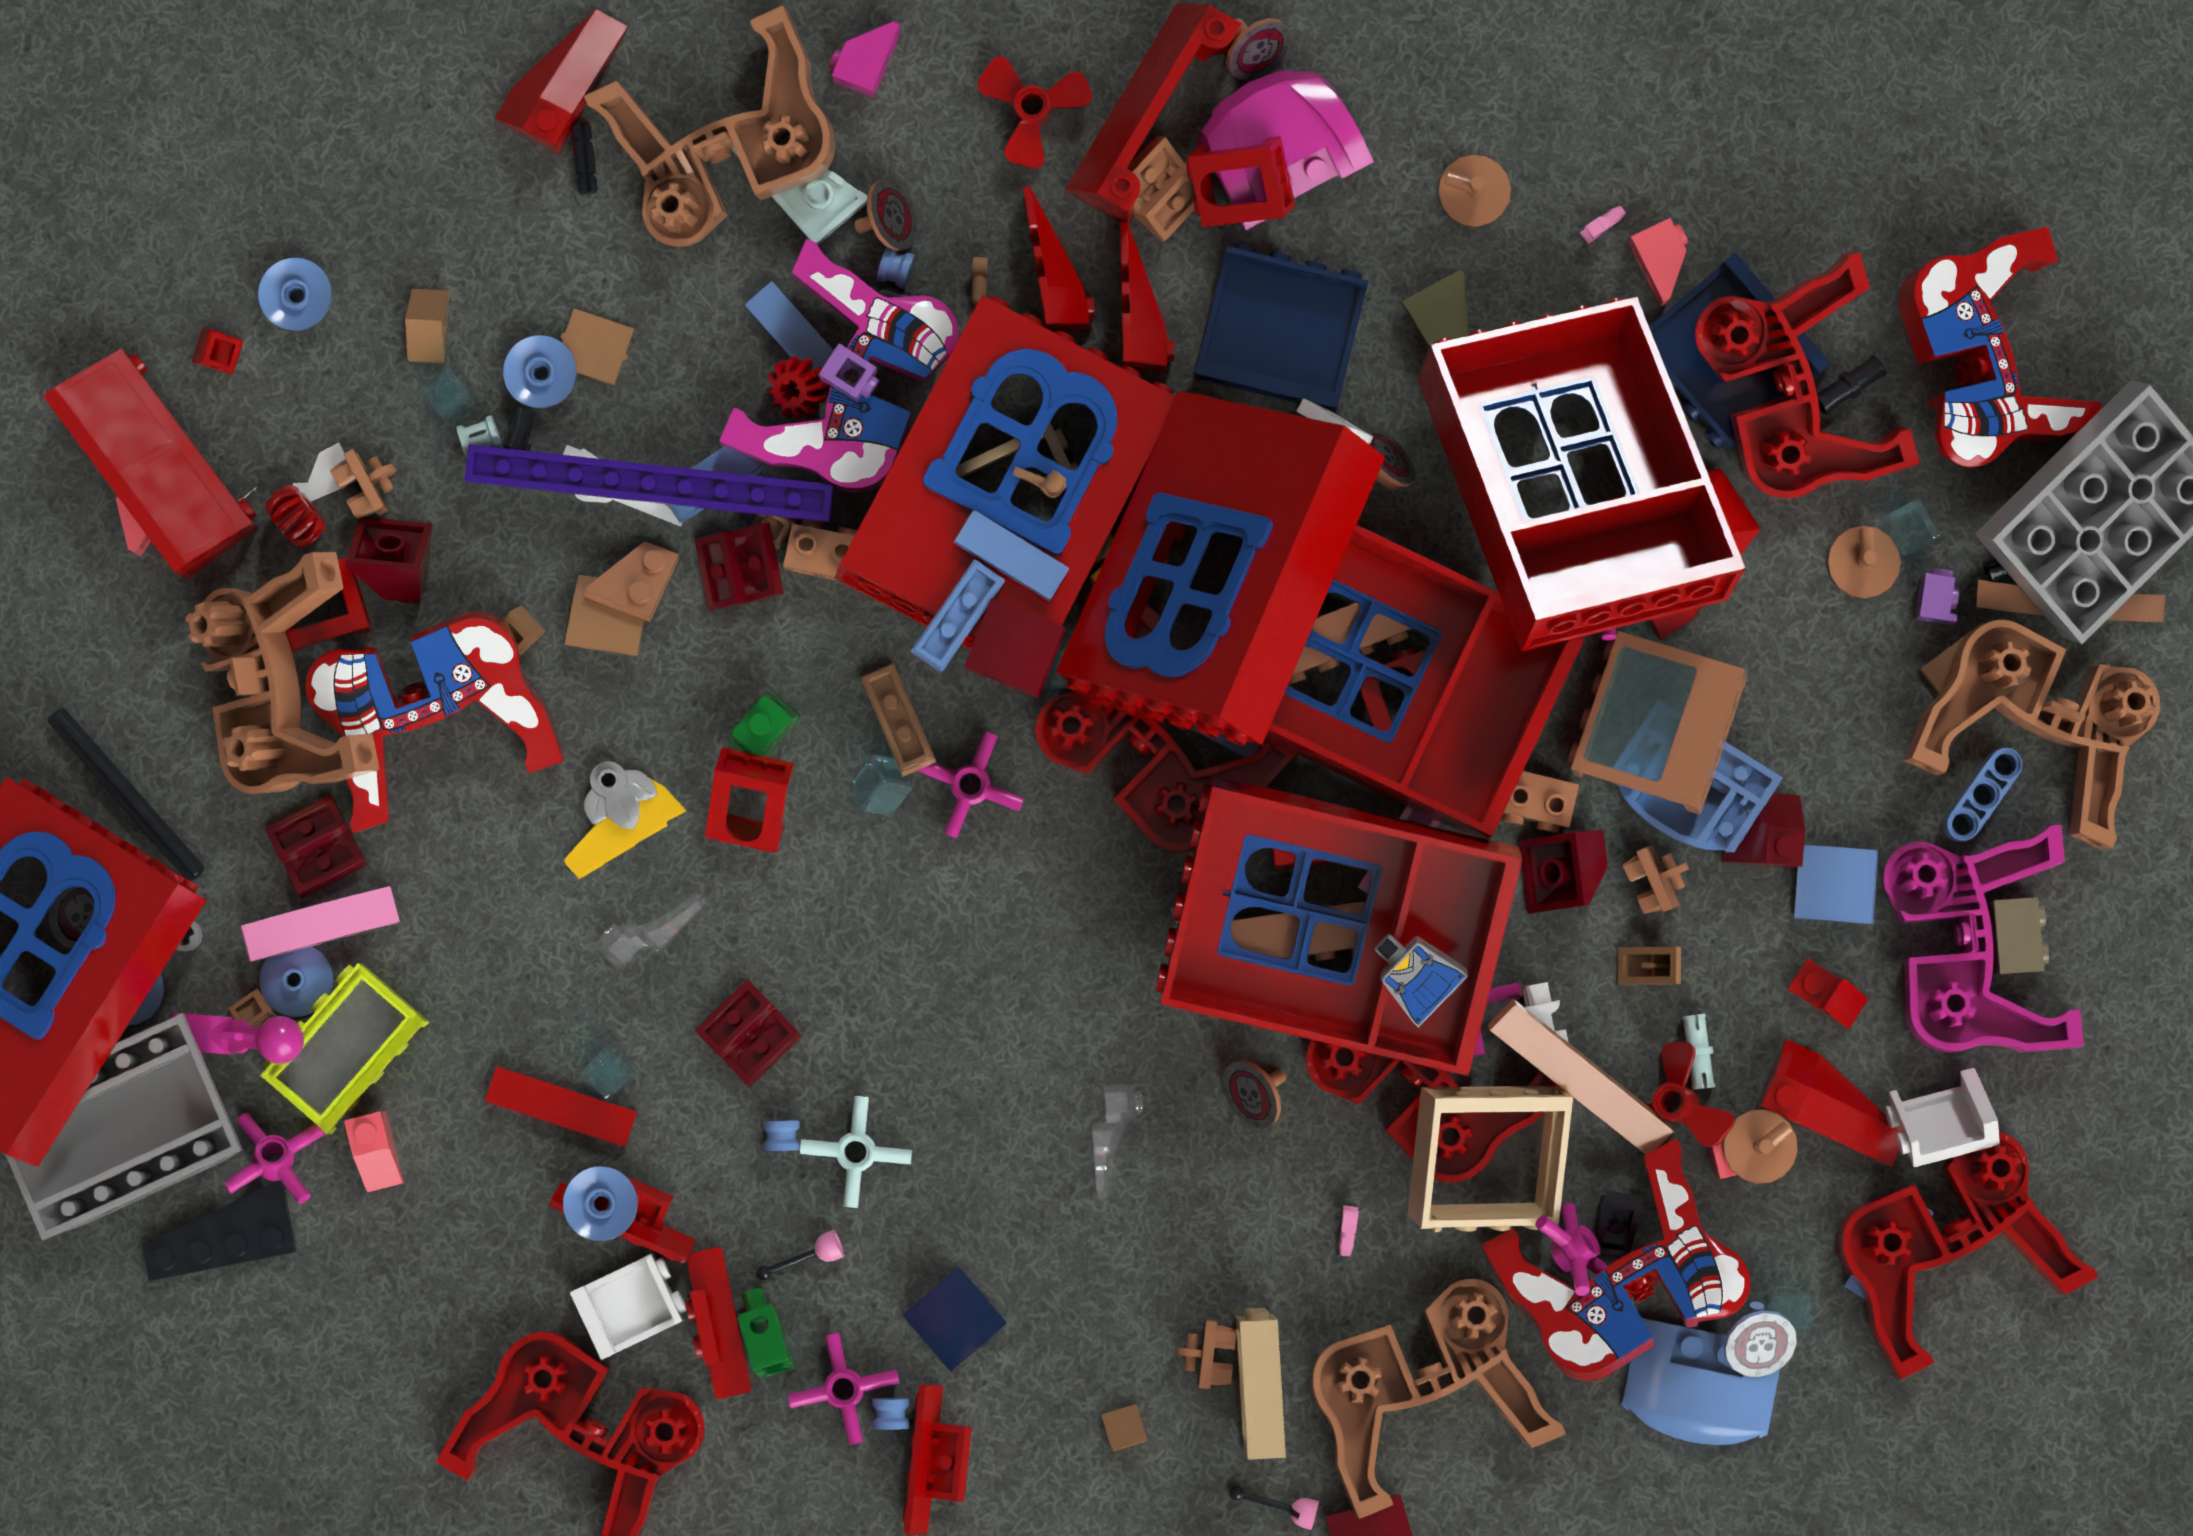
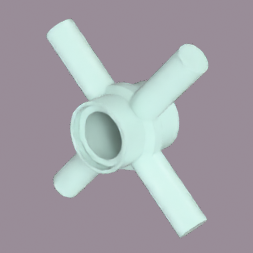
M854 1096L851 1133L844 1135L838 1143L801 1139L800 1154L837 1157L840 1165L847 1170L843 1207L858 1208L861 1172L869 1168L874 1161L911 1165L912 1150L875 1146L873 1140L865 1134L869 1097ZM853 1141H859L866 1147V1156L859 1163L851 1162L846 1156V1148Z

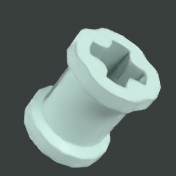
M492 415L487 416L485 421L468 427L463 425L456 426L466 457L469 444L488 447L492 445L495 447L502 446Z

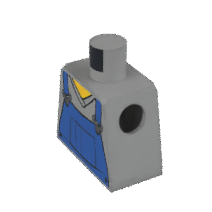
M1388 934L1374 949L1388 963L1380 972L1381 981L1418 1028L1468 977L1467 969L1462 964L1418 936H1415L1404 947L1391 934Z

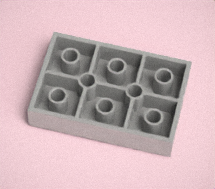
M2130 380L1975 533L1976 537L2063 638L2083 644L2193 536V436L2150 384Z

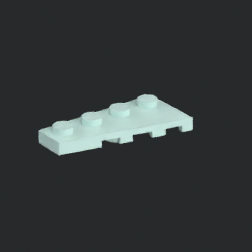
M733 148V149H732V152H733V153L737 156V158L739 159L735 148ZM828 169L821 177L812 182L772 195V198L809 240L816 242L817 245L867 204L866 194L860 190L858 191L839 175Z

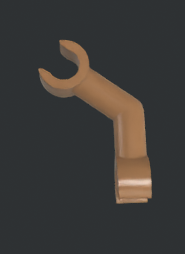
M973 257L971 300L975 306L982 295L986 296L988 258Z

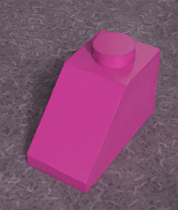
M896 22L888 23L846 41L842 51L836 49L829 65V70L833 71V82L875 98L901 34L900 24Z

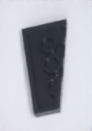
M279 1180L142 1244L148 1280L153 1281L297 1252L283 1182Z

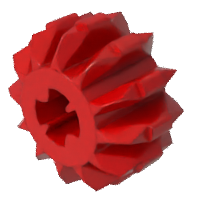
M792 356L787 361L777 362L774 366L775 371L769 373L766 377L773 384L765 392L775 397L771 407L776 408L781 405L782 416L788 417L793 414L796 419H802L807 414L812 415L818 412L820 404L828 398L821 390L828 386V383L826 384L820 380L819 373L822 368L813 369V358H805L801 361L799 356Z
M287 484L282 489L279 488L275 491L271 498L265 502L266 513L271 517V521L293 545L304 548L307 544H312L317 540L320 534L326 530L324 518L320 515L319 510L315 508L313 503L298 487Z

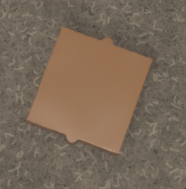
M574 308L566 332L562 333L560 338L562 343L572 353L578 374L615 386L623 361L628 360L626 353L635 329Z

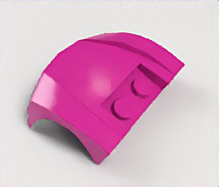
M1278 71L1246 83L1222 100L1212 110V117L1201 130L1200 137L1197 138V147L1204 146L1205 152L1260 145L1266 138L1281 136L1294 198L1337 175L1343 179L1374 162L1356 123L1338 93L1323 76L1313 71ZM1260 166L1215 172L1231 204L1267 200ZM1265 220L1243 222L1239 224L1245 230H1248Z

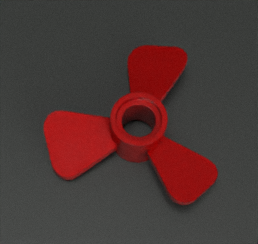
M1003 56L992 59L977 83L978 90L982 95L1014 105L1015 117L1019 124L1005 147V157L1012 164L1031 169H1038L1044 164V151L1039 127L1047 122L1051 109L1082 108L1088 106L1092 101V92L1082 73L1074 71L1067 74L1048 91L1035 85L1024 87L1010 62ZM1027 100H1038L1043 106L1042 110L1035 115L1025 113L1022 106Z
M1689 1042L1667 1043L1662 1049L1661 1057L1668 1083L1658 1087L1653 1095L1652 1103L1646 1105L1666 1121L1669 1120L1679 1124L1686 1123L1702 1146L1715 1147L1733 1128L1735 1117L1732 1113L1724 1110L1701 1106L1698 1095L1692 1089L1685 1087L1696 1055L1694 1045ZM1679 1094L1682 1103L1680 1108L1673 1112L1671 1101Z

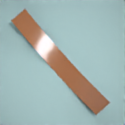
M1978 579L1976 607L2043 615L2018 585ZM2133 594L2107 620L2164 622L2165 595Z

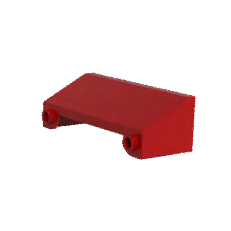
M1176 3L1066 186L1065 191L1119 223L1128 221L1130 225L1135 217L1134 203L1140 193V181L1132 171L1127 169L1192 59L1195 58L1205 64L1214 55L1224 54L1227 56L1232 43L1240 34L1241 23L1211 5Z
M120 349L55 386L44 394L43 397L172 570L188 580L257 529L258 526L252 520L257 514L245 498L238 501L230 493L149 385L144 376L148 368L136 353L129 356L123 349Z

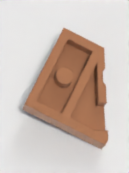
M644 541L589 584L584 591L585 598L650 622L679 561V554Z

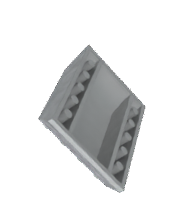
M181 1013L116 1043L38 1167L6 1155V1158L42 1241L90 1223L211 1168L243 1149L184 1013Z

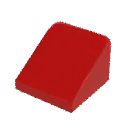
M203 328L192 363L233 375L244 340L213 329Z

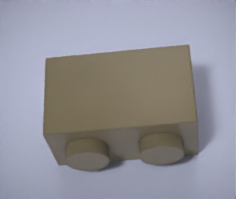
M2038 897L1989 901L1988 911L1993 935L1994 975L2044 971V964L2049 962V949L2047 942H2042L2041 927L2046 925V913L2044 905H2039Z

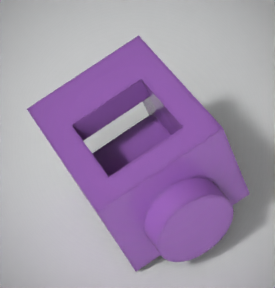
M841 344L837 345L819 373L820 380L826 384L828 383L856 402L859 401L861 396L868 399L879 382L874 377L877 373V367ZM847 372H857L859 375L858 380L855 383H848L845 380Z
M1932 568L1931 573H1925L1920 577L1914 620L1943 625H1952L1957 621V615L1950 614L1951 609H1956L1959 599V588L1954 587L1955 577H1953V571Z

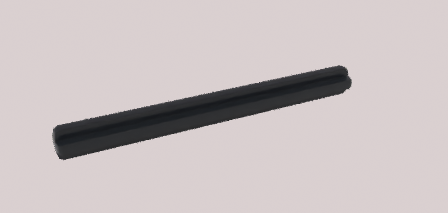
M64 708L55 711L48 719L49 725L183 877L190 881L197 879L205 870L202 863L69 712Z

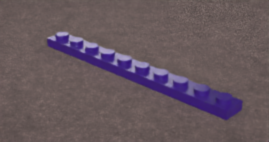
M470 444L468 446L464 479L468 483L821 522L831 521L835 487L833 484Z

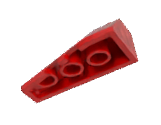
M598 10L593 11L511 88L495 120L559 154L571 133V126L577 122L587 104L584 95L593 92L628 26Z
M1030 186L1023 187L1045 328L1054 333L1056 330L1068 333L1090 329L1089 319L1096 318L1093 296H1085L1084 286Z
M1128 221L1120 222L1123 365L1132 367L1138 372H1167V362H1174V340H1167V330Z
M1785 1039L1756 1107L1777 1113L1787 1121L1892 1167L1900 1150L1896 1138V1133H1899L1897 1127L1890 1128L1886 1114L1821 1054Z

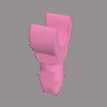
M1621 206L1609 209L1607 213L1586 225L1580 234L1590 244L1613 225L1619 223L1626 215V212Z
M1343 1205L1341 1232L1338 1243L1339 1254L1342 1256H1350L1354 1248L1359 1214L1358 1207Z

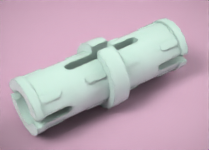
M1706 1014L1682 1016L1686 1042L1692 1043L1696 1049L1695 1059L1690 1071L1692 1090L1715 1087L1710 1054L1714 1053L1713 1046L1709 1047Z

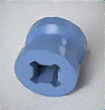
M886 247L876 280L883 283L886 281L895 282L898 288L905 290L913 269L915 255L911 253L902 255Z
M800 1121L763 1122V1130L767 1133V1140L763 1143V1151L800 1150V1142L796 1139V1131L800 1128Z
M909 1398L872 1399V1406L876 1409V1418L872 1421V1429H909V1420L906 1418Z

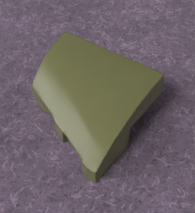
M1462 270L1443 278L1402 301V305L1418 330L1420 339L1427 351H1429L1433 343L1442 338L1450 337L1454 340L1469 335L1465 275Z

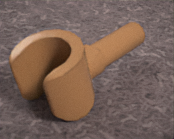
M1015 467L1013 471L1014 476L1040 487L1041 491L1050 498L1058 497L1067 486L1066 478L1055 470H1052L1046 479L1019 467Z

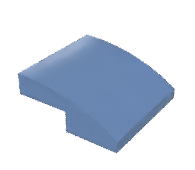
M1804 845L1803 866L1799 867L1797 871L1794 918L1873 924L1879 851Z

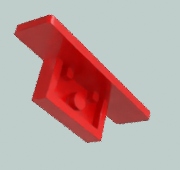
M626 1176L636 1190L638 1209L633 1223L620 1237L627 1239L634 1245L643 1246L660 1253L669 1260L685 1263L694 1248L696 1239L663 1225L674 1196ZM564 1182L559 1184L549 1203L550 1207L559 1210L562 1214H564V1193L568 1186ZM603 1196L597 1198L595 1206L599 1211H604L608 1208L609 1202L607 1198Z
M716 1247L690 1253L687 1265L693 1291L690 1292L691 1299L685 1300L689 1321H696L699 1336L693 1337L697 1358L704 1357L705 1365L709 1366L716 1399L749 1393L752 1387L723 1249Z
M921 1384L919 1392L915 1397V1429L910 1439L912 1448L911 1467L908 1469L906 1476L908 1485L907 1504L902 1513L904 1534L917 1535L928 1533L932 1498L964 1502L972 1427L940 1423L943 1396L942 1385Z

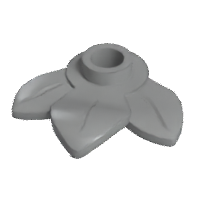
M603 761L597 764L591 771L590 784L592 788L585 797L584 809L592 824L599 823L609 816L618 826L634 829L638 823L640 813L638 801L655 797L657 791L653 782L643 772L639 770H624L616 762ZM611 773L615 776L616 780L612 786L602 784L601 778L604 774Z

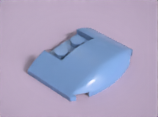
M1658 700L1613 768L1652 781H1659L1662 777L1682 714ZM1725 742L1701 815L1687 811L1682 804L1621 785L1618 786L1629 806L1648 824L1670 838L1699 849L1734 852L1783 777Z
M1642 1318L1653 1337L1654 1346L1629 1362L1621 1403L1627 1411L1630 1408L1644 1424L1663 1434L1693 1443L1729 1445L1745 1442L1757 1436L1761 1438L1768 1434L1780 1369L1772 1374L1761 1377L1744 1376L1735 1371L1725 1357L1724 1343L1727 1335Z

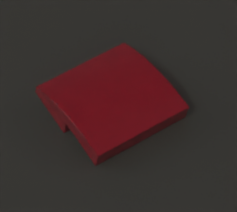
M758 523L738 530L723 531L695 539L709 611L748 604L784 594L770 523Z
M991 598L964 668L969 672L1001 682L1004 687L1039 698L1066 629L1038 615Z
M331 795L265 828L279 860L284 864L297 894L302 899L367 865L357 842Z
M748 979L694 1030L749 1087L803 1036Z
M1401 1494L1390 1496L1394 1505L1360 1519L1356 1518L1352 1507L1324 1516L1329 1536L1413 1535Z

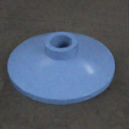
M287 258L272 265L263 275L258 289V300L264 315L274 325L290 331L305 330L316 325L326 315L332 299L331 284L325 272L315 263L303 258ZM296 290H301L304 295L303 299L298 303L292 302L291 294Z
M544 335L530 336L519 341L507 354L503 367L504 382L510 394L518 402L531 408H548L563 401L572 391L577 376L576 363L570 350L559 340ZM543 367L548 370V376L544 380L535 378V371L538 368Z
M314 947L268 957L260 972L259 983L261 993L269 1006L282 1015L290 1017L310 1015L314 1013L311 1007L324 993L330 996L332 992L333 972L327 958ZM292 973L299 974L301 978L300 984L296 987H292L288 983V977Z
M591 1167L580 1172L568 1184L563 1198L564 1215L570 1227L580 1236L593 1241H607L623 1234L633 1223L638 1209V1198L633 1184L623 1173L610 1167ZM601 1196L607 1198L609 1202L608 1208L604 1211H599L595 1206L597 1198Z

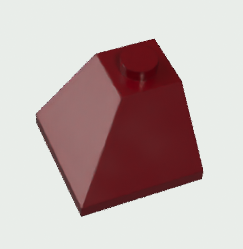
M372 517L359 518L346 560V567L384 600L421 603L427 581L433 525L431 523Z
M1773 793L1734 852L1721 850V862L1790 869L1802 867L1805 824L1800 795Z
M1603 830L1571 832L1519 841V849L1523 859L1521 865L1527 913L1533 914L1590 904L1608 867Z

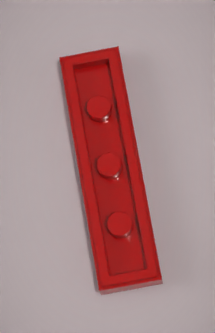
M496 1066L485 1102L623 1147L627 1146L638 1113L637 1111Z

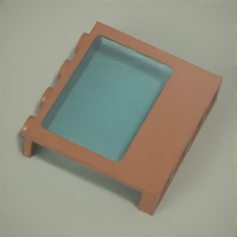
M1618 631L1615 641L1610 640L1607 643L1603 660L1608 662L1603 675L1597 674L1592 695L1596 697L1592 708H1586L1583 713L1580 729L1584 730L1581 741L1580 743L1575 742L1571 748L1568 763L1572 764L1571 770L1577 777L1582 778L1583 774L1682 804L1687 811L1701 815L1747 680L1746 671L1737 666Z

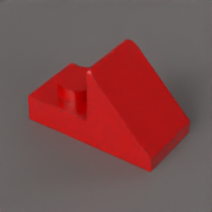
M1809 958L1805 959L1786 989L1847 1030L1850 1029L1869 1000L1846 979L1836 977Z

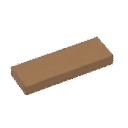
M894 663L861 676V682L902 776L936 763V759Z

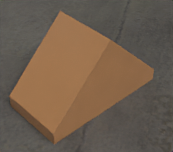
M412 289L405 316L408 362L445 364L449 290Z
M1618 947V984H1681V947Z

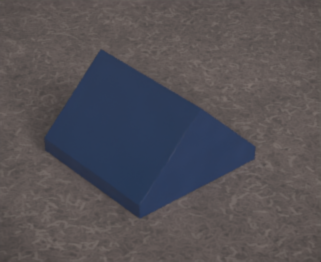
M959 1267L902 1315L950 1372L1007 1323Z

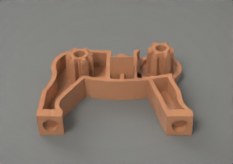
M783 5L750 20L753 30L761 38L765 39L769 50L761 110L740 113L715 121L671 145L619 82L615 81L584 95L587 105L607 120L616 140L638 165L642 177L645 179L642 208L643 220L649 233L661 243L673 247L694 245L700 242L728 216L705 162H721L732 155L730 151L733 148L737 152L755 196L760 200L812 182L821 177L830 167L836 148L834 130L828 117L821 110L815 99L811 82V62L790 13Z
M311 552L305 554L290 572L273 578L254 593L237 588L217 589L209 594L204 602L195 605L196 611L194 613H189L186 616L185 622L189 624L191 631L188 637L194 643H202L212 662H200L205 672L228 671L227 680L229 685L235 689L236 696L253 695L212 708L222 771L228 782L241 792L248 794L283 792L295 787L300 782L310 784L333 783L380 770L373 734L347 735L340 737L337 743H334L301 729L299 682L293 654L285 631L343 589L336 552Z
M1995 620L1972 629L1962 639L1954 653L1946 684L1938 696L1924 709L1903 761L1935 776L1946 773L1950 764L1948 758L1949 746L1954 737L1995 708L1999 713L2023 729L2046 740L2079 750L2069 835L2101 850L2113 848L2117 839L2114 827V814L2122 793L2125 758L2130 749L2129 746L2153 727L2159 715L2160 697L2155 684L2146 674L2137 669L2110 667V665L2099 664L2088 669L2075 702L2065 698H2058L2057 702L2052 700L2044 703L2066 649L2009 620ZM2003 660L2007 661L2008 670L2004 667ZM2026 678L2028 680L2007 697H1997L1992 681H1996L1997 689L2017 685L2020 679Z
M1478 1279L1457 1281L1451 1284L1422 1311L1444 1368H1442L1440 1362L1417 1370L1419 1378L1413 1380L1391 1325L1334 1343L1325 1348L1317 1357L1311 1372V1390L1319 1410L1326 1417L1330 1425L1335 1446V1467L1357 1519L1394 1505L1390 1494L1386 1493L1377 1483L1374 1472L1383 1412L1407 1409L1437 1400L1474 1380L1527 1448H1534L1566 1435L1563 1425L1553 1419L1542 1408L1533 1387L1509 1358L1507 1349H1505L1508 1308L1501 1293L1491 1284Z

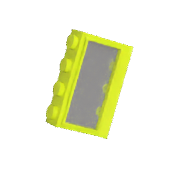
M359 963L354 968L348 965L335 980L339 984L330 996L324 993L311 1007V1010L315 1013L306 1023L298 1022L304 1034V1046L300 1054L288 1063L276 1064L265 1059L262 1064L266 1069L260 1076L317 1124L325 1134H332L337 1129L335 1125L347 1111H352L360 1101L359 1097L372 1083H376L382 1077L386 1066L396 1055H400L409 1045L407 1042L419 1028H425L429 1023L427 1019L366 966Z

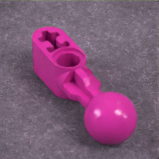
M171 1012V1013H170V1019L173 1018V1017H175V1016H177V1015H179V1014H181V1013H172V1012ZM184 1013L200 1052L232 1055V1053L243 1054L248 1049H258L259 1053L266 1060L276 1064H284L294 1060L304 1046V1034L301 1027L296 1021L285 1016L272 1017L266 1020L260 1027H253L246 1020H235L233 1017Z

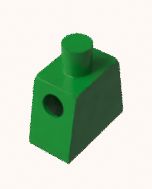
M776 693L764 694L731 732L728 745L734 750L767 757L799 720L801 715Z
M755 1288L742 1293L741 1298L746 1312L739 1314L737 1317L753 1371L763 1379L796 1368L778 1309L773 1304L767 1305L762 1288ZM762 1323H767V1330L758 1334V1326Z

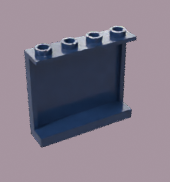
M1235 243L1234 248L1226 246L1194 378L1301 404L1304 398L1336 413L1369 281L1362 279L1361 273L1352 270L1341 269L1340 274L1327 271L1325 264L1315 261H1305V265L1290 262V256L1278 252H1270L1269 256L1255 253L1256 248L1246 244Z
M1736 252L1649 325L1674 391L1683 402L1680 404L1682 411L1691 421L1694 422L1698 419L1706 429L1703 434L1708 442L1717 450L1722 447L1725 452L1736 445L1730 418L1731 413L1785 396L1784 392L1779 393L1775 384L1773 372L1778 371L1777 366L1725 382L1718 378L1697 350L1694 339L1696 322L1702 311L1714 300L1725 296H1737L1763 302L1775 299ZM1803 332L1797 336V339L1805 353L1814 379L1831 363Z

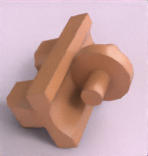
M354 449L344 453L346 459L332 468L330 472L340 489L355 481L359 482L363 491L346 500L354 517L358 519L371 515L374 512L380 516L388 512L389 510L375 484L379 483L384 493L394 489L389 477L397 472L394 464L382 466L378 457L375 456L368 460L373 471L369 474L359 454Z
M1654 844L1637 851V856L1623 864L1630 882L1647 876L1652 886L1651 890L1637 895L1644 914L1661 909L1664 913L1679 906L1680 903L1672 884L1676 891L1686 887L1680 873L1689 869L1687 862L1677 866L1671 853L1660 859ZM1661 859H1662V861H1663V863H1664L1665 868H1666L1667 871H1665L1664 866H1663V864H1662V862H1661Z
M1205 1319L1202 1349H1197L1199 1334L1187 1333L1186 1347H1175V1355L1185 1356V1371H1195L1196 1357L1201 1358L1198 1386L1204 1389H1210L1211 1385L1231 1384L1233 1364L1213 1362L1214 1348L1235 1350L1237 1330L1217 1325L1215 1320Z

